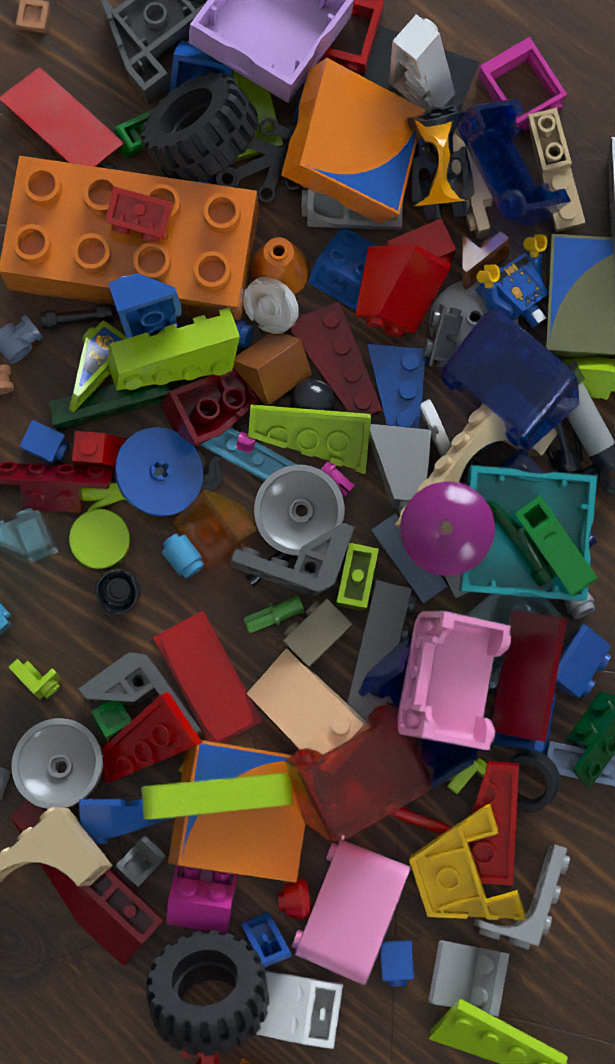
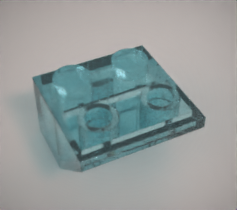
M32 508L23 510L15 515L16 519L6 523L4 520H0L1 551L30 563L59 552L47 520L39 510L34 512Z

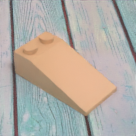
M287 648L247 692V695L322 771L334 774L373 730L372 726Z

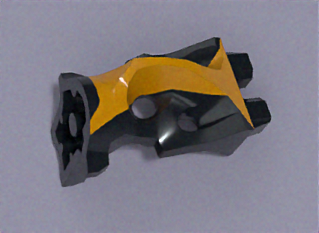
M461 104L448 107H431L421 115L407 118L411 130H416L419 141V155L415 156L412 160L413 206H421L425 220L437 219L443 215L441 203L450 204L451 217L466 216L470 208L469 199L475 194L467 147H461L459 151L453 152L454 132L458 126L464 123L466 117L465 110H462ZM431 145L437 147L439 158L430 151ZM454 160L460 161L461 171L459 174L452 170ZM422 168L428 169L431 174L429 179L423 178Z

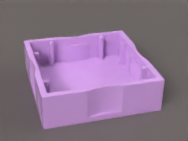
M208 0L190 23L189 43L289 103L306 80L308 69L320 61L351 18L354 0Z

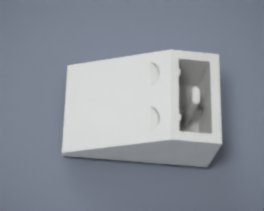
M265 971L269 992V1006L267 1007V1017L263 1023H260L261 1029L257 1032V1035L333 1049L343 983Z

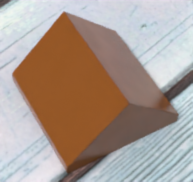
M269 333L238 354L233 365L266 406L276 402L293 390L299 382L310 378L312 375L301 339L285 333Z

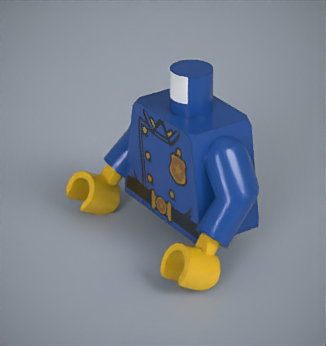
M536 234L534 237H528L524 240V248L530 251V254H522L500 270L497 265H485V271L477 273L476 278L481 284L475 291L485 301L486 309L500 316L506 323H511L522 315L533 329L546 319V316L537 306L548 295L542 274V255L539 254V252L544 251L547 247V238L542 234Z

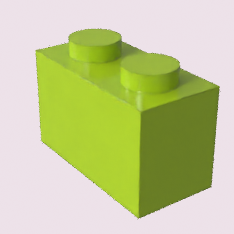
M349 543L337 599L338 607L366 612L378 548Z

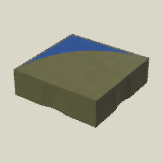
M552 234L548 243L546 285L548 290V308L545 315L546 319L544 320V358L599 357L615 359V254H612L611 237Z

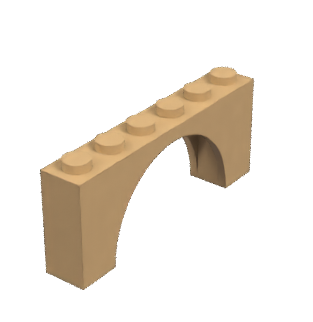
M496 385L486 393V400L479 409L470 415L467 426L461 433L455 436L452 440L451 448L446 455L436 462L435 470L428 479L420 484L417 491L438 482L449 481L459 483L461 474L473 455L484 446L496 441H501L515 447L524 456H542L557 435V431L514 385ZM405 507L401 510V513H400L401 517H400V518L398 519V521L395 523V526H396L399 530H400V523H401L402 514H403V511H404ZM443 522L440 526L441 532L444 534L450 533L452 524L450 522Z
M52 807L40 816L41 822L34 828H27L17 837L19 841L13 847H7L0 852V883L17 868L39 862L61 870L77 886H90L112 865L69 808Z

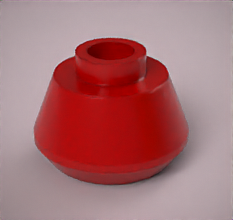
M297 878V883L289 882L283 885V892H277L279 911L285 910L287 917L306 920L310 916L307 881Z

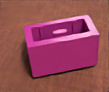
M176 865L168 900L166 924L204 931H220L222 934L228 933L238 874Z

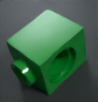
M108 701L91 711L92 720L106 744L132 721L121 701Z

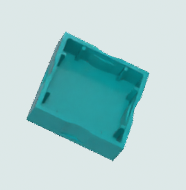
M484 466L469 467L467 486L477 491L485 500H491L499 504L520 527L524 526L515 515V512L541 495L590 566L589 534L594 520L597 476L555 472L539 474L522 472L517 469ZM495 524L493 543L486 557L473 569L460 574L459 591L572 601H587L588 587L572 597L558 575L547 584L538 586L530 575V569L498 524ZM529 535V537H530L532 543H533V544L536 546V548L540 551V549L537 547V545L535 544V542L533 541V539H532L531 536Z

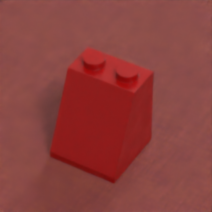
M416 244L368 247L355 316L367 321L366 325L370 327L384 329V333L388 336L402 337V333H415L446 278L451 264Z

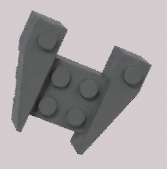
M101 0L129 80L148 104L170 89L168 74L156 58L189 34L190 23L208 0H126L115 9L107 0Z

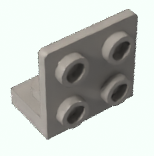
M439 941L429 1003L452 1007L459 999H462L490 1015L499 1016L509 954L453 942Z

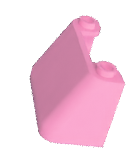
M445 611L421 612L415 621L397 720L399 733L411 737L489 750L495 736V729L488 718H483L493 657L501 656L509 649L511 626Z
M340 839L338 844L332 842L326 860L330 861L331 864L304 932L301 930L297 931L291 947L297 949L296 956L365 985L407 879L410 866Z

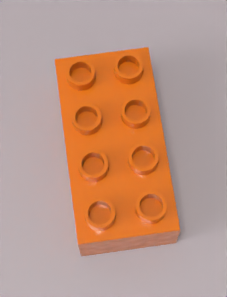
M19 156L0 259V275L8 290L116 306L108 283L122 276L139 273L175 287L182 308L180 316L195 318L205 315L206 319L220 316L219 310L230 307L234 321H241L244 307L243 296L247 289L259 216L257 191ZM113 187L173 202L174 206L167 233H169L168 238H159V242L156 243L141 239L142 232L130 229L129 235L112 231L113 224L106 223L105 218Z

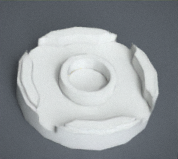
M259 277L249 284L244 292L243 306L252 321L255 319L260 324L258 327L263 331L272 334L284 333L295 324L299 316L298 303L291 290L278 279Z
M428 399L421 403L419 408L426 425L431 430L432 439L440 456H444L451 448V444L431 400Z

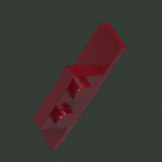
M5 461L0 463V484L20 485L22 510L81 513L83 509L82 488L108 489L114 475L113 468L100 465L88 467L74 466L72 464L44 465L39 462L22 464Z

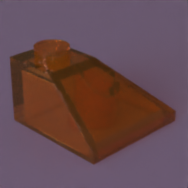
M209 490L203 491L171 522L180 536L185 534L203 558L201 560L205 564L203 568L206 571L234 552L235 549L245 544L258 531L256 522L242 504Z

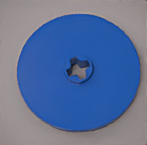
M153 427L138 431L121 446L115 461V478L121 494L130 505L145 514L164 517L177 514L194 502L202 487L203 466L195 447L183 439L177 432L167 428ZM163 467L165 470L163 474L156 477L154 475L156 468Z

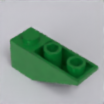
M541 495L515 512L517 518L572 597L598 580L594 571Z

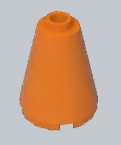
M277 237L268 241L255 254L251 263V277L253 281L259 277L278 279L295 295L303 290L308 281L309 263L301 249L287 239Z

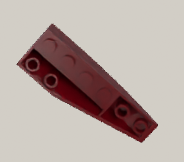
M26 799L12 814L10 819L21 834L27 828H34L41 822L40 816L47 809L40 808ZM39 863L77 923L123 966L166 920L136 891L134 892L121 880L111 868L90 886H77L61 870L45 863Z

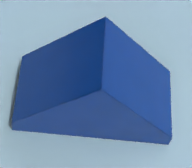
M269 912L240 923L247 943L251 945L252 950L257 951L264 968L291 957V952Z

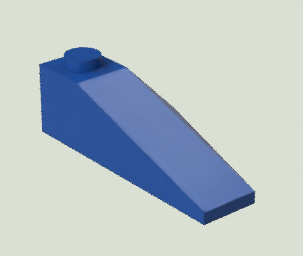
M79 799L81 826H83L96 844H108V838H117L176 818L144 819L142 800Z

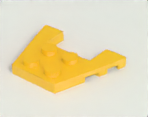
M490 804L485 805L410 856L409 861L428 917L461 919L486 917L487 920H498V918H511L514 921L526 920L518 890L486 898L468 843L498 834L497 824Z

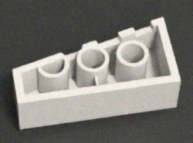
M416 14L392 42L389 84L411 103L425 109L424 112L431 107H444L455 95L438 28L429 19L425 18L423 20Z

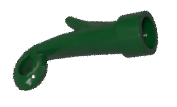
M485 500L491 509L494 524H498L530 569V575L537 585L543 586L555 578L557 574L532 543L525 528L520 527L499 504L491 500Z

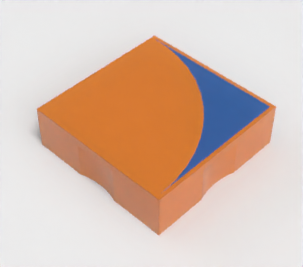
M326 58L308 69L299 104L297 126L290 139L281 175L316 193L328 195L345 207L381 224L400 214L418 139L416 130H411L407 118L421 115L425 109Z
M201 740L202 744L186 750L181 783L291 773L293 804L176 817L168 863L297 883L314 762L306 757Z

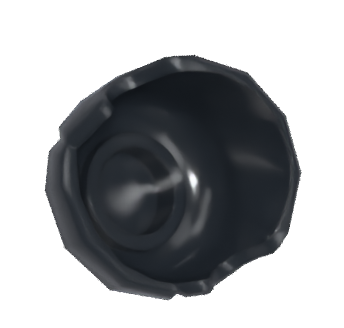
M308 378L295 386L289 405L290 408L333 411L336 398L332 387L321 379Z
M115 568L105 572L97 580L95 594L99 606L112 615L117 616L130 612L139 603L141 587L139 581L132 573L124 569Z

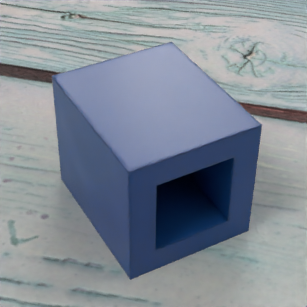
M34 420L31 421L19 446L24 453L50 465H57L58 460L63 461L69 450L68 439L64 434Z
M411 940L382 941L380 946L382 981H388L389 986H406L407 980L414 979Z

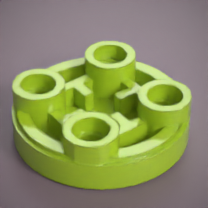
M94 509L85 512L74 522L69 535L70 548L76 559L84 566L95 570H104L114 567L124 560L130 546V533L125 522L116 513L105 509Z

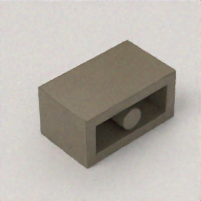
M328 599L322 603L317 600L305 612L308 617L301 624L295 621L284 632L286 636L283 640L284 644L309 669L352 628V623Z

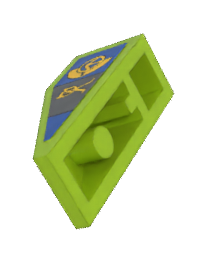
M104 320L96 328L90 327L82 338L84 345L69 410L73 413L111 374L107 362L109 344L127 339L126 336Z

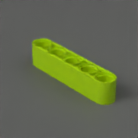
M291 773L264 774L141 787L144 819L179 817L293 804Z

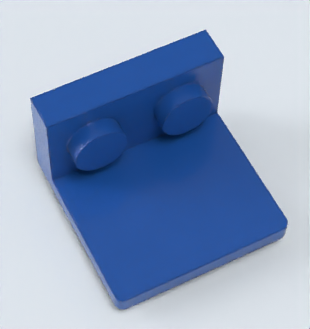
M341 228L317 258L307 283L356 311L368 247L376 245L347 228Z

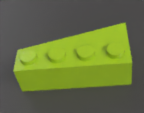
M230 307L219 310L220 316L206 319L205 315L193 318V324L176 328L175 324L164 327L163 330L154 336L147 332L110 343L107 362L116 391L124 389L134 390L142 386L164 385L171 381L193 380L201 376L223 375L231 372L240 335Z

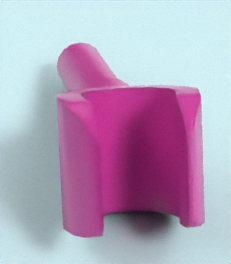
M241 431L236 449L251 453L257 439L250 438L247 433Z

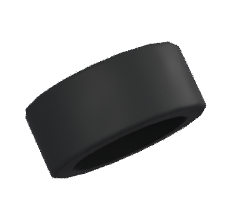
M524 751L516 754L508 761L519 763V766L531 764L537 767L544 774L547 781L545 792L538 798L529 799L518 792L517 810L533 813L546 807L556 797L560 787V774L556 764L548 756L538 751Z

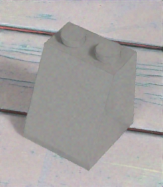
M371 424L369 444L392 509H399L398 513L400 514L401 510L418 492L420 484L427 479L431 430Z

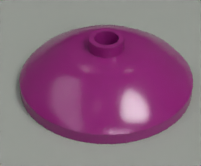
M449 481L434 483L418 491L407 503L400 523L401 540L409 557L422 569L441 576L459 575L476 567L488 554L495 533L494 518L485 499L471 487ZM443 522H450L452 524L450 533L444 534L441 532L440 526Z

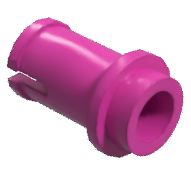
M328 461L320 470L328 474L335 481L344 498L348 492L340 486V483L348 491H351L355 484L335 468L336 464L332 465Z

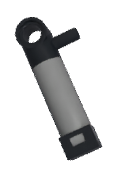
M573 361L550 373L543 381L552 398L557 397L592 462V465L574 474L599 475V483L603 490L615 494V481L609 474L610 470H615V441L583 384L584 376L577 363Z

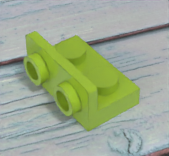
M17 659L9 666L11 671L39 700L44 696L47 699L50 698L60 688L58 682L61 678L53 668L42 676L29 661L23 665Z

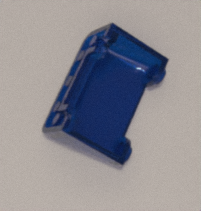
M517 98L472 105L460 116L458 130L504 218L526 227L537 226L571 202L565 188L552 191L548 183L536 187L512 141L521 132L519 127H516L517 115L524 112Z
M491 307L482 315L442 368L441 379L450 390L463 391L466 388L505 422L507 430L505 435L507 439L515 446H522L527 452L580 405L578 380L572 370L496 307Z

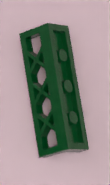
M168 383L164 385L142 386L134 390L124 389L116 391L115 384L97 388L74 413L69 410L71 396L49 401L53 415L51 416L52 422L58 432L161 404L170 390Z

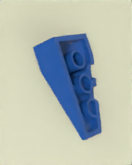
M139 273L122 276L108 283L127 338L147 332L154 336L163 330L164 327L175 324L176 328L178 327L176 320L177 316L181 315L182 308L175 287Z

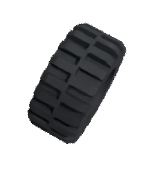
M215 72L208 73L207 76L201 74L196 76L194 80L185 81L179 88H174L165 99L162 98L157 103L156 109L150 112L148 121L144 122L143 132H141L143 149L165 177L204 182L209 180L212 175H218L223 172L225 167L236 162L237 157L247 150L248 143L252 142L255 137V131L258 127V114L233 78Z
M202 931L194 932L192 937L185 938V936H182L175 940V945L171 946L169 944L161 951L162 957L157 956L152 962V970L147 973V987L145 989L154 1027L158 1030L159 1036L164 1041H169L170 1046L178 1051L184 1048L186 1054L197 1056L199 1052L204 1053L205 1057L214 1056V1052L223 1051V1054L231 1052L232 1047L236 1045L241 1047L247 1043L249 1035L255 1036L261 1029L260 1023H263L267 1017L269 992L264 965H262L257 951L252 950L251 945L245 940L241 939L238 942L235 935L226 933L223 936L220 934V931H210L209 934H202ZM218 980L235 987L228 997L213 1005L195 1006L181 1000L191 987L204 981Z

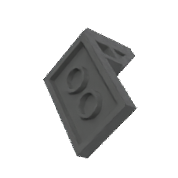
M342 523L302 546L293 569L288 568L289 563L284 560L272 557L271 561L260 558V552L248 547H243L242 551L235 549L230 567L315 598L330 591L333 587L354 526ZM311 566L314 573L306 571L304 567Z
M129 652L79 688L83 696L92 703L105 704L108 701H121L123 705L140 706L156 693L159 694L154 697L155 699L169 691L197 735L200 737L204 734L147 655ZM141 678L144 684L141 687H136L137 680Z

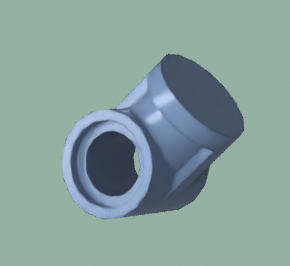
M26 315L20 318L22 321L17 325L9 323L0 329V353L9 364H14L24 358L33 347L31 343L35 340L39 342L43 339L41 333Z

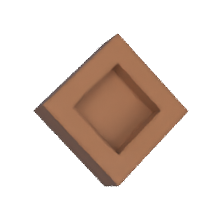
M20 0L16 21L17 29L46 33L51 7L50 2Z

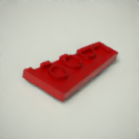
M169 691L156 698L101 748L103 755L101 777L106 784L203 743Z
M488 761L472 814L485 805L490 804L498 828V834L468 842L482 884L513 886L519 763Z

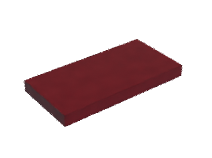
M511 610L509 626H511L509 633L511 643L509 649L503 655L492 717V726L496 733L546 742L567 619Z

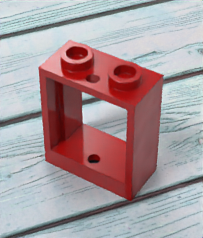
M354 0L351 14L371 20L361 56L328 48L318 63L328 58L357 74H365L383 15L384 0Z

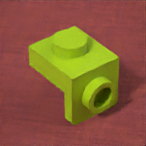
M470 758L463 767L457 764L446 777L450 781L446 787L457 795L475 772L483 778L487 763L481 758H478L477 761Z

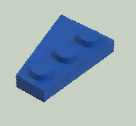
M367 344L386 426L420 429L421 410L419 406L422 403L426 359L423 356L424 349Z

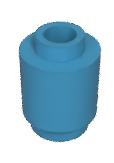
M176 533L163 543L165 548L161 553L177 574L183 575L185 579H189L205 566L201 560L203 558L185 534L179 537Z

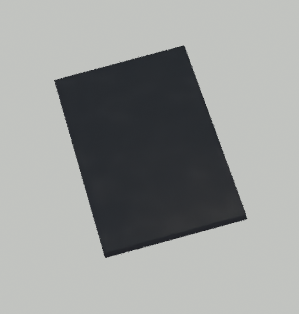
M380 26L366 72L360 76L389 91L402 95L389 84L392 42L399 32ZM444 49L455 95L444 107L460 104L462 107L479 62Z

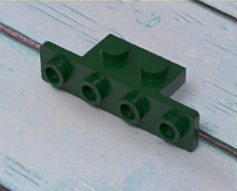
M601 690L567 736L572 745L586 750L574 766L573 773L583 786L587 788L592 787L615 754V695Z

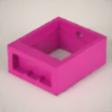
M530 37L479 67L478 78L514 133L521 129L524 131L530 130L528 114L557 108L558 112H560L564 107L567 93ZM527 61L551 99L518 118L494 79Z

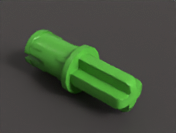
M296 595L275 605L269 603L270 607L245 616L244 623L249 633H253L273 624L279 626L281 621L305 612L299 596Z

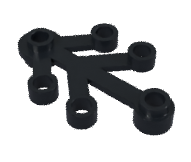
M266 118L260 124V131L263 135H277L290 141L295 131L277 124L272 118ZM267 121L274 124V130L271 133L265 132L263 128L264 123ZM254 138L252 142L248 143V148L265 155L236 169L225 167L223 172L216 175L217 185L236 188L240 179L270 166L264 185L258 189L257 195L262 202H271L275 198L274 189L283 168L289 144L280 148ZM225 173H230L233 176V182L229 185L224 184L222 181V176ZM284 178V185L287 189L297 190L301 187L300 184L296 187L289 186L288 178ZM269 188L272 192L271 198H262V189Z

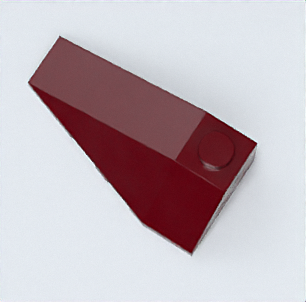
M233 367L231 372L223 375H211L169 391L161 403V407L173 431L177 432L191 445L197 446L221 436L250 410L251 405H256L261 399Z

